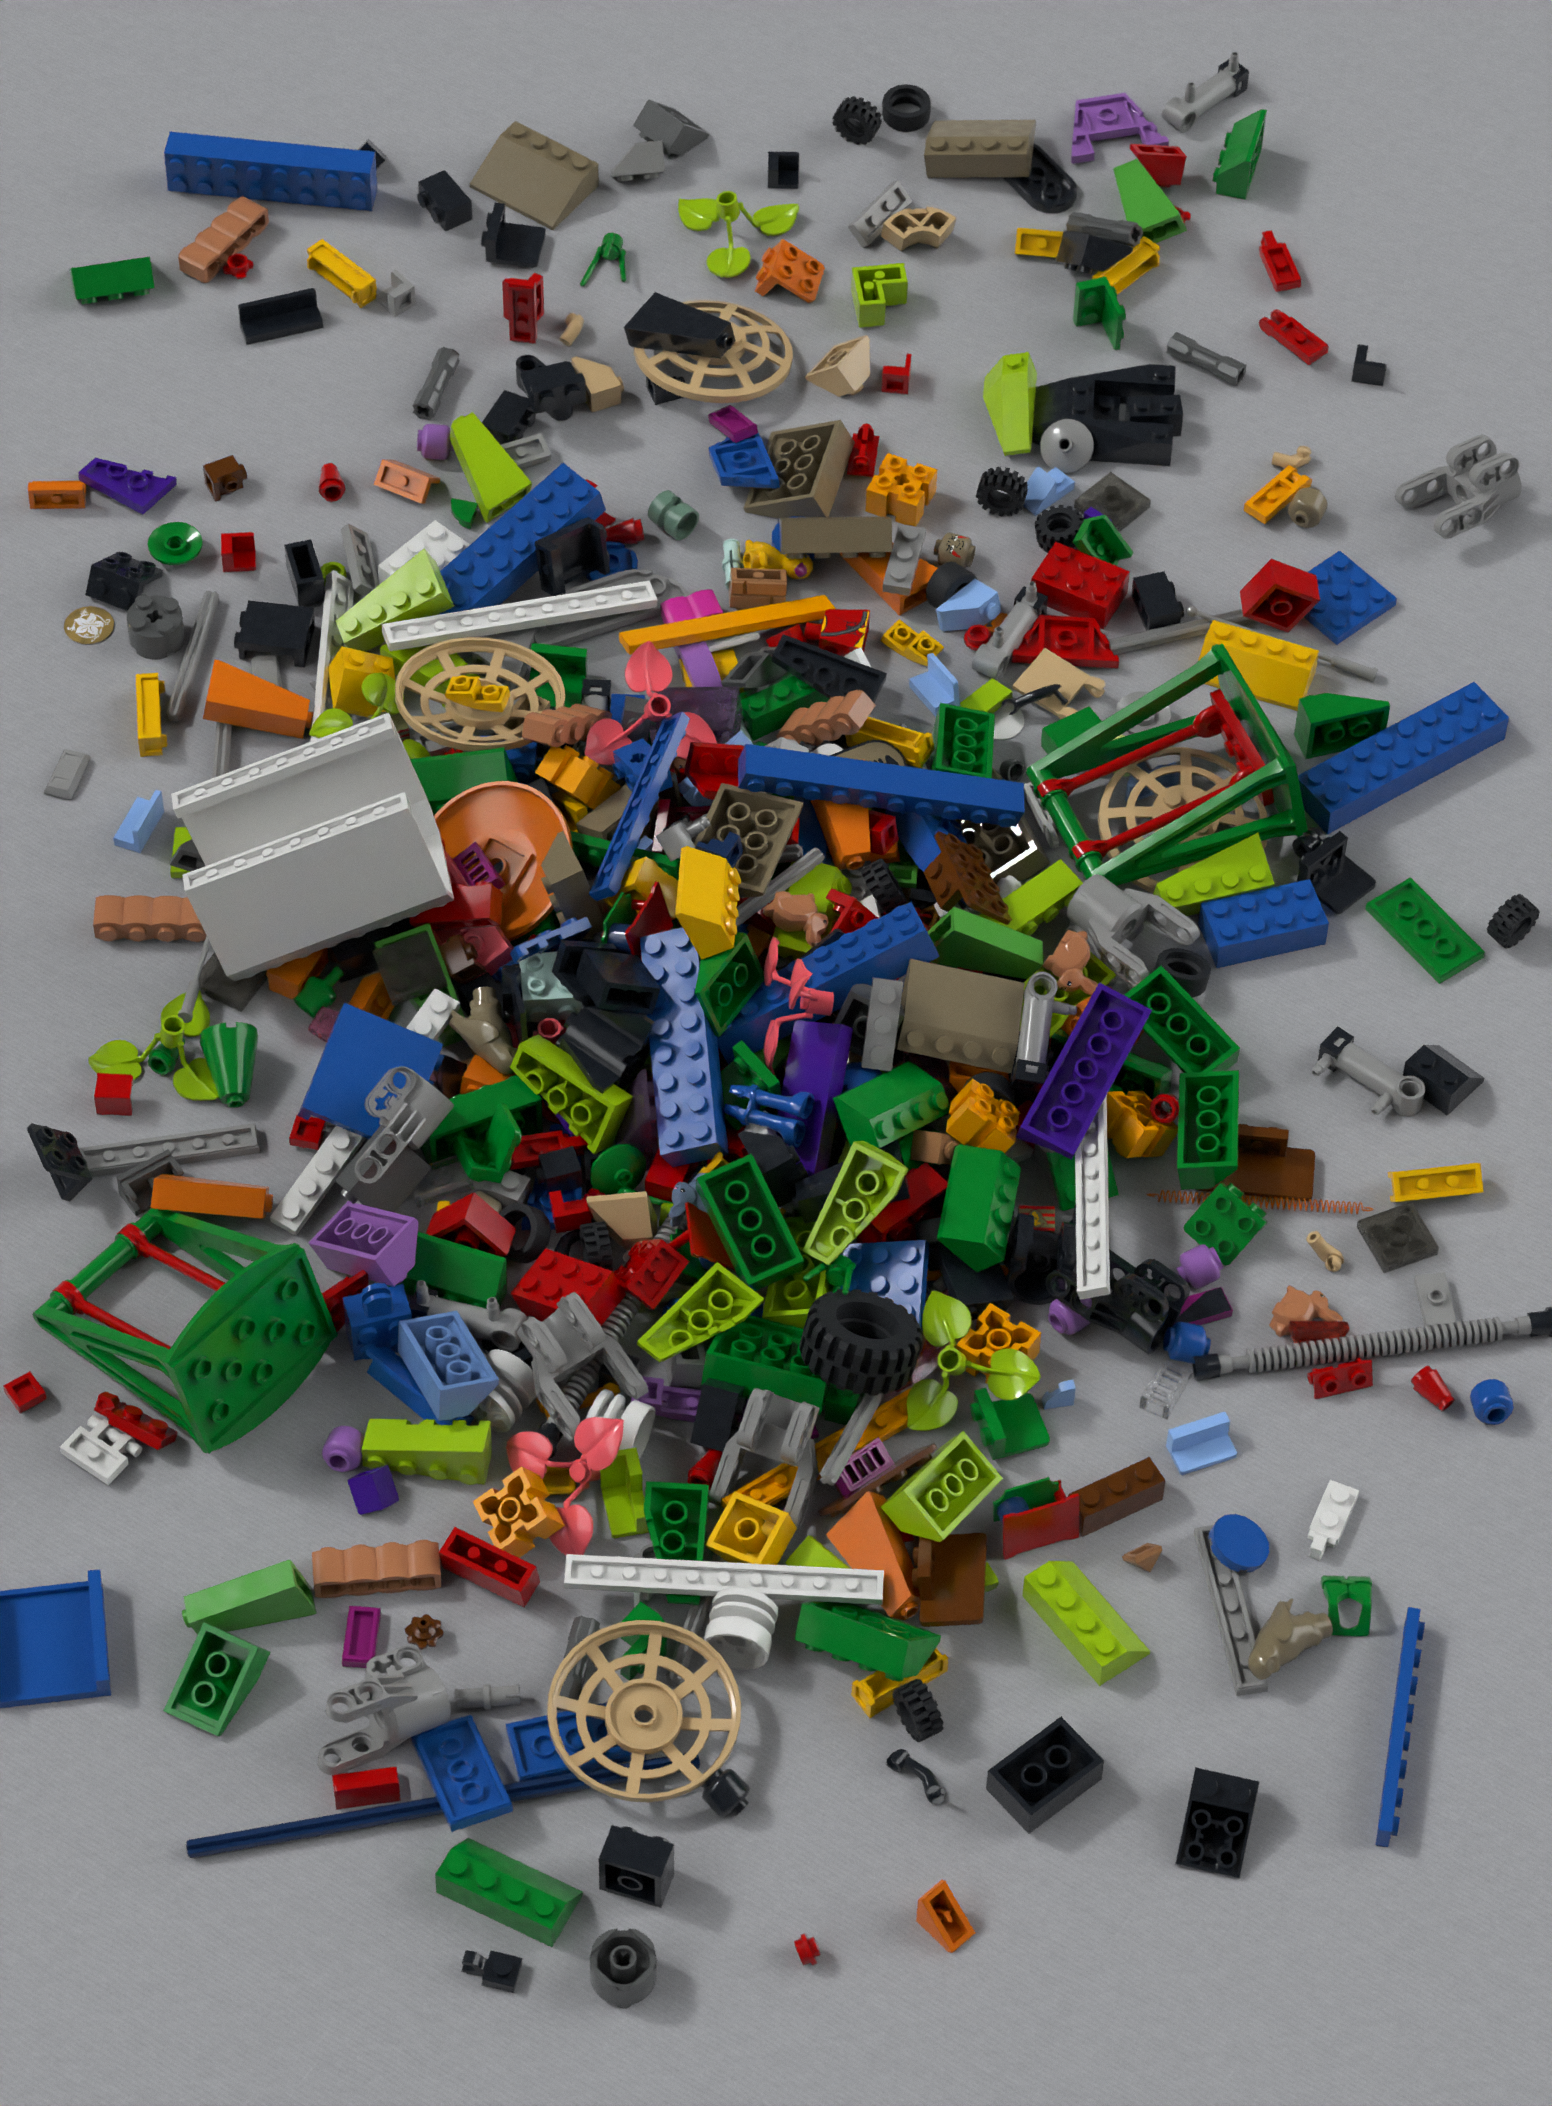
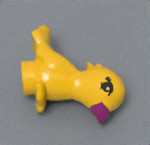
M750 539L746 540L744 568L786 569V575L792 579H804L812 572L813 561L805 553H803V558L791 559L787 558V554H782L768 543L752 542Z

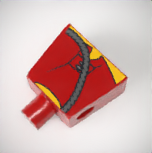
M828 609L824 613L822 624L806 622L804 637L805 639L819 641V648L842 657L858 648H862L864 652L869 632L870 610Z

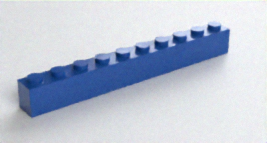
M745 744L738 759V788L747 789L751 792L776 793L779 796L790 795L804 797L808 800L819 799L832 801L836 804L848 803L860 805L864 808L876 807L893 812H912L921 816L933 815L950 820L962 819L974 823L997 824L1002 827H1017L1025 813L1024 783L751 744Z

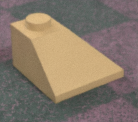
M864 335L834 345L805 376L807 381L838 397L847 394L853 396L864 388L863 383L870 376L869 337Z
M647 1191L587 1197V1204L595 1221H605L609 1236L625 1250H631L638 1241L653 1240L656 1236L657 1215Z

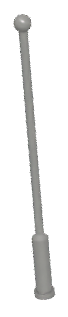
M1189 606L1186 610L1187 615L1190 617L1196 615L1210 621L1216 620L1229 625L1261 633L1253 629L1235 624L1233 622L1215 617L1213 615L1198 611L1195 606ZM1321 653L1318 654L1319 659L1330 662L1333 667L1365 677L1372 682L1376 678L1377 668L1373 669L1338 656L1330 657Z
M207 936L194 979L189 982L182 1008L178 1013V1016L183 1019L184 1023L191 1022L193 1018L192 1013L201 986L199 979L210 946Z

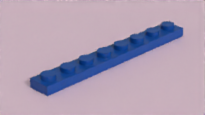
M684 712L662 720L589 892V895L596 901L613 897L621 889V881L631 865L630 860L634 850L640 844V836L644 827L649 822V815L653 806L658 801L661 786L666 781L670 765L677 756L676 751L680 741L686 735V727L690 718Z
M1408 1607L1404 1623L1375 1845L1383 1847L1389 1846L1391 1835L1397 1836L1400 1817L1394 1816L1395 1807L1401 1808L1404 1788H1398V1780L1405 1779L1407 1760H1403L1401 1757L1402 1751H1408L1411 1736V1732L1405 1731L1406 1723H1412L1414 1704H1409V1696H1415L1418 1677L1412 1676L1413 1667L1419 1668L1421 1649H1416L1417 1640L1422 1641L1425 1622L1419 1621L1421 1609Z

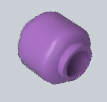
M426 424L422 430H418L417 451H421L423 458L445 460L448 458L450 451H455L450 441L449 426Z
M1201 1244L1182 1253L1179 1257L1181 1266L1176 1268L1179 1276L1185 1279L1187 1283L1190 1282L1192 1287L1200 1289L1220 1278V1270L1223 1269V1265L1214 1247L1208 1248L1206 1245Z
M1091 1298L1080 1300L1084 1306L1091 1307ZM1058 1299L1052 1301L1049 1306V1322L1059 1333L1074 1335L1091 1323Z
M350 1426L335 1427L329 1433L322 1449L323 1459L328 1466L338 1472H348L358 1467L362 1460L363 1434Z

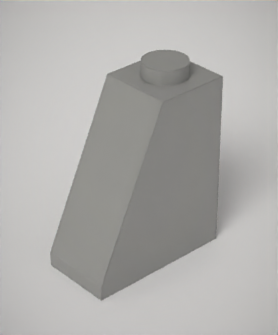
M535 627L493 634L487 638L505 640L531 650L532 643H535L537 629ZM472 652L473 665L490 666L493 653ZM505 656L501 668L525 679L529 665L515 658ZM497 678V682L508 686L510 691L518 688L517 685L506 679Z

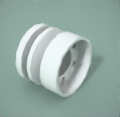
M496 1349L491 1350L486 1359L497 1375L499 1385L470 1414L478 1422L480 1420L491 1421V1430L508 1432L515 1421L521 1416L522 1409H526L536 1397L533 1372L517 1356L507 1351Z
M603 1389L593 1402L586 1419L590 1417L623 1419V1436L619 1450L637 1447L640 1460L653 1429L655 1408L633 1400L625 1409V1397L618 1394L614 1397L612 1391Z
M727 1588L717 1592L713 1598L712 1609L709 1614L710 1622L706 1627L704 1640L723 1657L729 1668L747 1670L763 1666L768 1661L772 1644L771 1635L775 1631V1622L778 1617V1607L773 1600L764 1594L750 1589Z

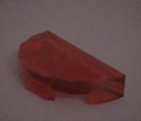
M1289 1321L1291 1338L1294 1343H1299V1345L1301 1342H1306L1308 1345V1341L1316 1342V1340H1322L1323 1342L1324 1339H1330L1331 1341V1338H1337L1339 1341V1337H1345L1350 1330L1348 1323L1344 1321Z

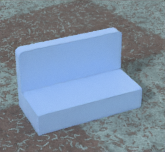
M931 653L927 655L928 672L909 678V687L936 717L940 703L960 706L957 679Z
M155 790L150 800L140 797L136 798L113 838L114 845L141 853L164 813L162 791Z
M1226 1412L1168 1430L1166 1447L1181 1475L1236 1458L1237 1451L1228 1435L1230 1420Z

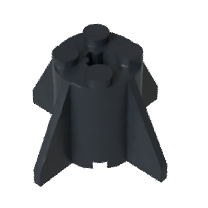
M590 1001L582 1006L578 1014L572 1012L564 1023V1027L567 1030L565 1034L560 1036L555 1045L571 1055L592 1087L602 1094L614 1084L625 1091V1088L635 1078L632 1076V1073L637 1067L641 1070L647 1058L651 1055L649 1035L655 1022L645 1015L599 1009Z

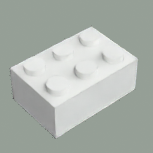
M434 520L378 565L379 585L424 548L437 562L441 571L470 544Z

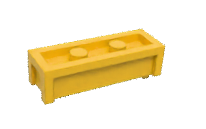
M1144 236L1140 239V243L1133 247L1132 253L1105 271H1098L1092 276V279L1107 277L1110 286L1115 287L1118 295L1150 269L1159 266L1160 256L1158 251L1160 246Z
M321 239L307 249L309 254L307 268L317 272L350 297L354 304L357 303L360 308H363L376 299V279L324 239Z
M158 673L136 674L137 730L140 757L163 755L162 747L168 746L167 735L162 734L160 693H165V682L159 680Z
M871 717L867 718L857 733L845 735L847 746L850 747L869 740L888 742L900 750L908 765L918 768L923 767L935 750L931 733L927 732L924 734Z
M1475 1162L1462 1165L1387 1172L1388 1178H1391L1393 1195L1390 1196L1391 1202L1484 1192L1481 1163Z
M935 1648L918 1675L906 1677L904 1681L890 1680L885 1677L884 1672L878 1670L860 1682L858 1680L852 1682L851 1696L866 1715L872 1718L894 1704L893 1700L895 1699L892 1697L894 1689L915 1679H920L923 1684H927L947 1672L949 1658L945 1654L942 1655Z

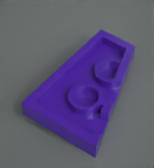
M96 457L78 472L79 481L142 515L177 485V477L167 475L166 478L153 476V471L143 469L141 473L129 470L124 464Z

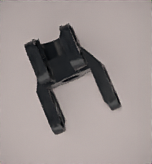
M1076 1204L1074 1205L1072 1220L1070 1222H1062L1059 1234L1033 1229L1034 1216L1018 1213L1015 1226H1013L1014 1205L1006 1254L1003 1261L1005 1266L1009 1267L1008 1288L1022 1302L1032 1305L1052 1303L1056 1298L1046 1288L1047 1276L1059 1268L1073 1271L1077 1264ZM1056 1275V1285L1060 1289L1065 1290L1066 1280Z
M1110 1249V1288L1113 1291L1109 1295L1092 1297L1091 1307L1084 1306L1077 1294L1076 1273L1069 1269L1059 1268L1047 1276L1046 1288L1053 1297L1089 1322L1117 1332L1148 1355L1154 1352L1163 1342L1167 1328L1172 1327L1176 1323L1181 1309L1190 1294V1287L1187 1281L1155 1259H1147L1137 1267H1134ZM1114 1268L1121 1269L1125 1274L1118 1281L1113 1275ZM1147 1269H1150L1152 1271V1279H1149L1147 1277ZM1056 1275L1066 1280V1290H1062L1056 1285ZM1164 1278L1165 1281L1159 1286V1284L1162 1282L1161 1279ZM1169 1284L1176 1285L1179 1288L1180 1298H1174L1170 1295L1168 1291Z

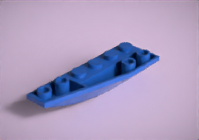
M888 809L885 811L886 814L895 816L898 837L908 854L923 872L941 853L934 837L938 831L946 835L949 833L953 834L961 842L967 844L961 832L962 827L955 819L950 820L933 815L921 816L904 811L893 812ZM962 897L959 901L966 904Z

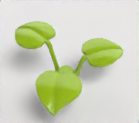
M724 191L717 196L716 200L710 198H679L678 211L684 226L693 231H705L712 226L713 221L718 222L720 218L726 222L729 248H718L712 251L707 257V267L716 276L731 278L742 274L748 268L751 261L747 248H734L731 222L738 219L740 211L754 228L760 227L764 235L778 236L788 232L793 227L799 211V204L767 206L756 211L752 218L744 208L743 202L738 203L736 193Z
M383 673L370 674L362 683V693L365 699L370 704L378 706L371 719L378 717L383 710L391 715L399 713L395 702L396 681ZM337 708L327 709L315 720L309 735L322 738L353 726L352 718L343 710ZM406 739L402 742L410 759L431 756L428 750L417 741Z
M200 989L191 1022L184 1023L183 1019L178 1016L184 1002L185 992L171 1000L163 1008L160 1017V1033L154 1034V1039L141 1056L138 1057V1050L132 1043L126 1040H114L101 1046L95 1054L88 1058L91 1068L97 1074H131L134 1081L141 1075L139 1063L147 1058L150 1051L160 1041L167 1048H178L181 1064L184 1068H180L174 1073L173 1086L180 1096L192 1101H211L219 1098L205 1058H195L188 1064L184 1052L183 1035L187 1037L199 1036L210 1024V1013L202 998Z
M933 1290L924 1307L922 1329L927 1341L935 1347H943L950 1342L939 1353L937 1359L939 1367L944 1370L941 1374L943 1386L935 1379H923L913 1385L907 1397V1427L915 1431H930L946 1425L953 1419L958 1409V1398L952 1392L946 1391L949 1387L950 1375H960L966 1368L990 1374L988 1378L990 1391L1002 1400H1015L1025 1395L1040 1381L1039 1369L1027 1355L1009 1348L993 1353L991 1368L967 1361L966 1356L954 1347L956 1345L955 1339H961L968 1334L972 1324L971 1313L961 1301Z

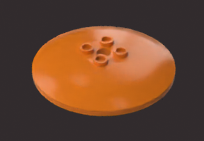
M495 781L469 788L456 795L439 809L434 818L441 838L445 841V851L452 860L472 843L477 842L493 866L498 862H503V868L498 874L506 885L499 889L503 892L502 921L499 927L510 942L516 940L537 927L554 909L548 897L553 895V893L548 894L541 881V878L545 877L541 864L559 832H564L573 850L570 829L559 808L547 796L533 787L518 782ZM476 853L471 855L463 863L466 864L468 861H470L474 856H476ZM480 860L477 861L474 865H472L468 870H472L476 865L480 863ZM482 868V869H481L479 872H477L473 877L475 878V877H476L477 875H479L482 871H484L485 868ZM489 875L484 877L481 881L486 880L489 877Z

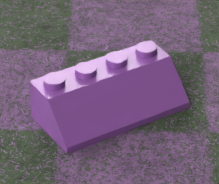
M348 1201L313 1237L309 1245L327 1269L353 1276L361 1270H365L368 1273V1280L395 1287L406 1278L407 1273L415 1265L419 1222L414 1217L358 1203L353 1204Z

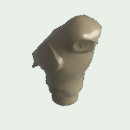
M479 987L473 991V1000L469 1004L471 1015L468 1018H464L452 1010V1019L449 1025L460 1034L476 1054L486 1060L496 1070L505 1075L513 1074L515 1072L510 1066L518 1048L513 1047L510 1030L502 1019V1005L497 999L494 988Z
M1293 1598L1288 1602L1279 1601L1273 1613L1259 1631L1255 1645L1248 1658V1668L1252 1674L1260 1680L1266 1679L1272 1673L1278 1672L1280 1666L1296 1659L1304 1650L1317 1646L1322 1639L1330 1637L1333 1628L1329 1617L1325 1613L1315 1615L1308 1611L1295 1616L1290 1612Z

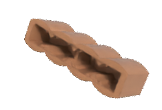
M243 196L231 202L226 212L213 219L211 227L206 228L203 232H199L195 242L182 248L178 256L180 271L203 283L211 281L220 269L227 265V259L230 255L241 252L248 246L253 237L258 236L269 223L268 209Z
M861 690L850 691L845 697H832L827 703L816 702L810 708L794 710L776 738L783 737L795 740L798 744L804 741L818 746L824 740H837L842 734L853 735L860 730L876 705Z
M574 704L570 708L562 706L556 710L546 709L541 713L531 712L524 717L522 738L556 748L564 743L572 745L579 740L586 742L590 728L599 720L611 719L612 713L582 704Z
M116 895L96 897L93 921L95 938L104 941L126 938L136 942L152 938L164 942L181 938L192 942H200L206 939L207 935L188 897L159 896L152 898L143 895L126 898Z
M425 1539L418 1540L409 1545L388 1542L376 1548L358 1544L345 1550L324 1547L312 1552L315 1597L335 1598L346 1594L362 1596L377 1592L398 1593L410 1589L425 1591L442 1587L439 1544L437 1542Z

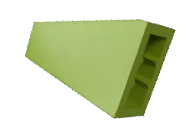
M473 412L465 417L464 415L459 416L452 422L450 441L474 498L478 503L482 517L488 523L531 491L532 482Z

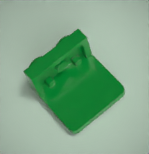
M532 643L531 650L545 658L560 675L565 687L564 706L570 708L574 704H581L583 679H586L588 672L587 649ZM532 667L529 681L540 675V673ZM549 682L535 690L537 696L550 701L551 709L556 708L555 694Z
M499 1103L483 1141L456 1136L452 1147L468 1178L476 1182H483L485 1180L501 1183L504 1174L510 1169L512 1154L515 1147L519 1146L522 1134L507 1104Z
M1231 1182L1228 1186L1220 1183L1183 1227L1184 1231L1198 1244L1206 1245L1208 1248L1214 1247L1221 1263L1225 1266L1230 1265L1253 1237L1268 1223L1264 1218L1267 1213L1254 1202L1249 1206L1241 1199L1244 1193Z
M986 1387L974 1390V1400L970 1404V1412L973 1420L977 1421L979 1425L982 1443L984 1447L988 1448L992 1460L1049 1445L1050 1437L1032 1394L1026 1393L1015 1400L1001 1399L992 1402Z

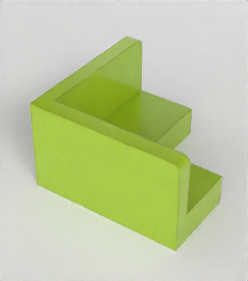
M637 1447L619 1450L613 1463L609 1467L600 1470V1488L613 1539L649 1533L644 1515L643 1474Z

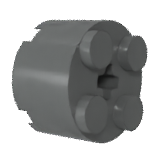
M145 594L135 599V603L131 605L126 616L131 647L133 646L141 657L154 660L166 658L167 654L174 650L175 653L179 651L185 640L183 617L179 602L174 598Z
M618 1928L606 1931L596 1939L590 1955V1979L592 1987L599 1997L608 2003L625 2009L642 2001L651 1993L657 1979V1959L654 1945L644 1933L629 1928V1931H618Z

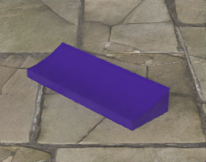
M1099 982L1021 1124L1016 1138L1043 1146L1072 1160L1152 1010Z
M794 1020L781 1095L793 1096L799 1092H810L814 1095V1106L811 1115L806 1119L778 1110L777 1116L793 1118L804 1122L806 1126L805 1137L802 1144L795 1148L801 1159L799 1162H802L808 1175L811 1176L827 1169L829 1166L838 1116L833 1098L842 1094L853 1029L843 1024ZM776 1132V1135L783 1139L781 1134Z

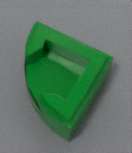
M452 498V515L459 521L461 526L471 529L478 511V503Z

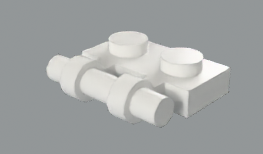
M93 1415L87 1422V1425L92 1430L89 1432L80 1426L60 1446V1451L62 1455L109 1485L129 1464L128 1458L123 1453H130L134 1457H138L143 1447L135 1442L134 1437L127 1433L122 1434L114 1426L108 1424L107 1419L101 1420ZM107 1438L114 1444L110 1446L104 1441H102V1439Z

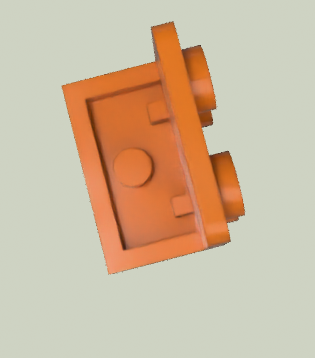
M782 239L773 249L768 248L762 257L763 267L756 275L758 282L755 292L764 297L778 283L804 301L812 303L817 296L825 269L824 265L785 239Z

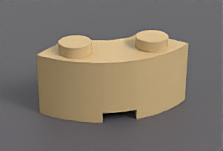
M934 207L911 210L907 208L892 215L883 223L881 237L900 251L917 243L929 244L938 249L953 232L956 217Z

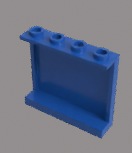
M344 1002L297 1116L309 1120L312 1115L370 1139L381 1125L380 1118L369 1115L365 1109L364 1104L367 1095L387 1071L400 1066L414 1070L433 1085L434 1081L429 1079L433 1070L438 1072L442 1064L444 1055L440 1054L443 1044ZM397 1072L393 1077V1083L397 1088L402 1089L406 1084V1078L402 1073ZM388 1092L383 1098H375L374 1101L377 1102L375 1109H386L383 1104L386 1098L392 1095L396 1098V1095Z
M100 1569L87 1571L88 1581L0 1591V1708L111 1696L104 1593Z

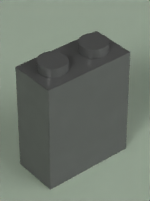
M381 1125L336 1178L335 1182L344 1188L340 1194L354 1204L358 1201L362 1205L395 1212L430 1171L431 1167L406 1146L376 1182L369 1184L359 1181L354 1172L355 1165L385 1128ZM390 1137L383 1138L379 1143V1149L383 1154L391 1155L396 1150V1142ZM365 1161L361 1164L360 1174L364 1178L370 1179L376 1175L377 1167L373 1162Z

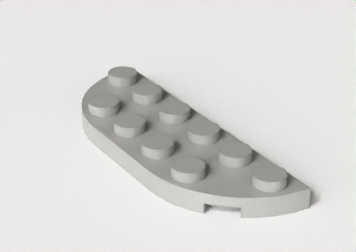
M646 569L625 570L566 589V594L650 580L658 599L657 608L536 627L535 643L566 646L660 615V604L674 597H687L689 593L673 578L668 577L667 579L653 574L652 570Z

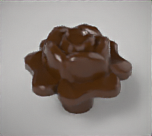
M424 1614L421 1618L413 1617L411 1624L405 1628V1634L408 1635L407 1642L417 1645L421 1650L427 1646L435 1647L437 1640L444 1635L441 1629V1621L431 1618L428 1614Z

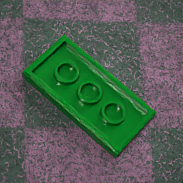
M1411 877L1366 903L1365 910L1439 984L1484 958L1485 951Z

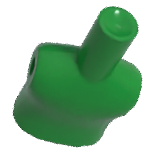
M335 967L324 979L315 976L310 977L301 992L293 998V1001L306 1014L316 1019L322 1011L330 1007L336 1000L337 995L332 987L344 975L343 971Z

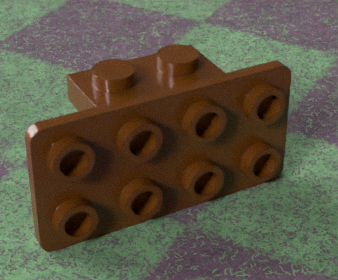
M938 831L934 837L941 853L928 865L923 873L940 909L949 912L963 897L966 905L971 909L1008 925L1012 921L1008 912L1009 908L999 894L1000 889L990 875L991 870L982 858V851L974 844L967 845L961 842L953 834L949 833L946 835Z
M1239 1124L1238 1169L1211 1189L1195 1190L1213 1192L1220 1183L1228 1186L1231 1182L1244 1195L1248 1196L1259 1195L1260 1197L1265 1196L1268 1198L1271 1196V1198L1277 1197L1278 1199L1280 1197L1283 1199L1288 1197L1289 1200L1292 1198L1298 1200L1299 1198L1300 1201H1304L1303 1199L1305 1198L1306 1201H1310L1309 1199L1313 1197L1315 1152L1311 1149L1287 1147L1289 1134L1287 1129Z
M932 1443L913 1450L894 1462V1465L843 1496L835 1483L834 1485L840 1497L818 1510L820 1516L830 1514L832 1518L841 1513H847L867 1491L879 1493L883 1490L882 1486L890 1482L894 1483L908 1474L907 1470L915 1466L919 1467L933 1458L930 1453L938 1449L936 1444ZM873 1448L871 1451L879 1465L883 1464L884 1461L876 1448ZM862 1455L868 1467L872 1471L874 1467L868 1459L867 1455ZM853 1461L861 1476H864L865 1473L858 1461ZM848 1465L844 1467L852 1481H856Z
M949 1534L941 1542L919 1536V1547L913 1548L914 1565L918 1566V1568L912 1569L913 1588H919V1619L921 1626L977 1625L984 1621L987 1556L986 1534Z

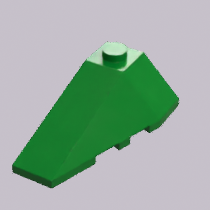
M646 1481L644 1515L656 1559L704 1561L709 1512V1485ZM665 1594L667 1602L671 1604L700 1605V1595Z

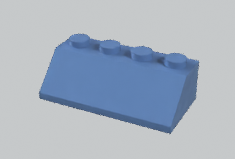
M458 1311L399 1321L398 1353L438 1421L468 1416L499 1385L497 1375Z

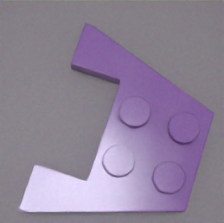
M1126 93L1076 100L1071 153L1072 164L1094 161L1095 152L1090 141H1101L1103 139L1126 137L1139 134L1142 143L1146 145L1169 146V140L1165 135L1161 136L1157 132V126L1153 122H1148L1143 117V111Z

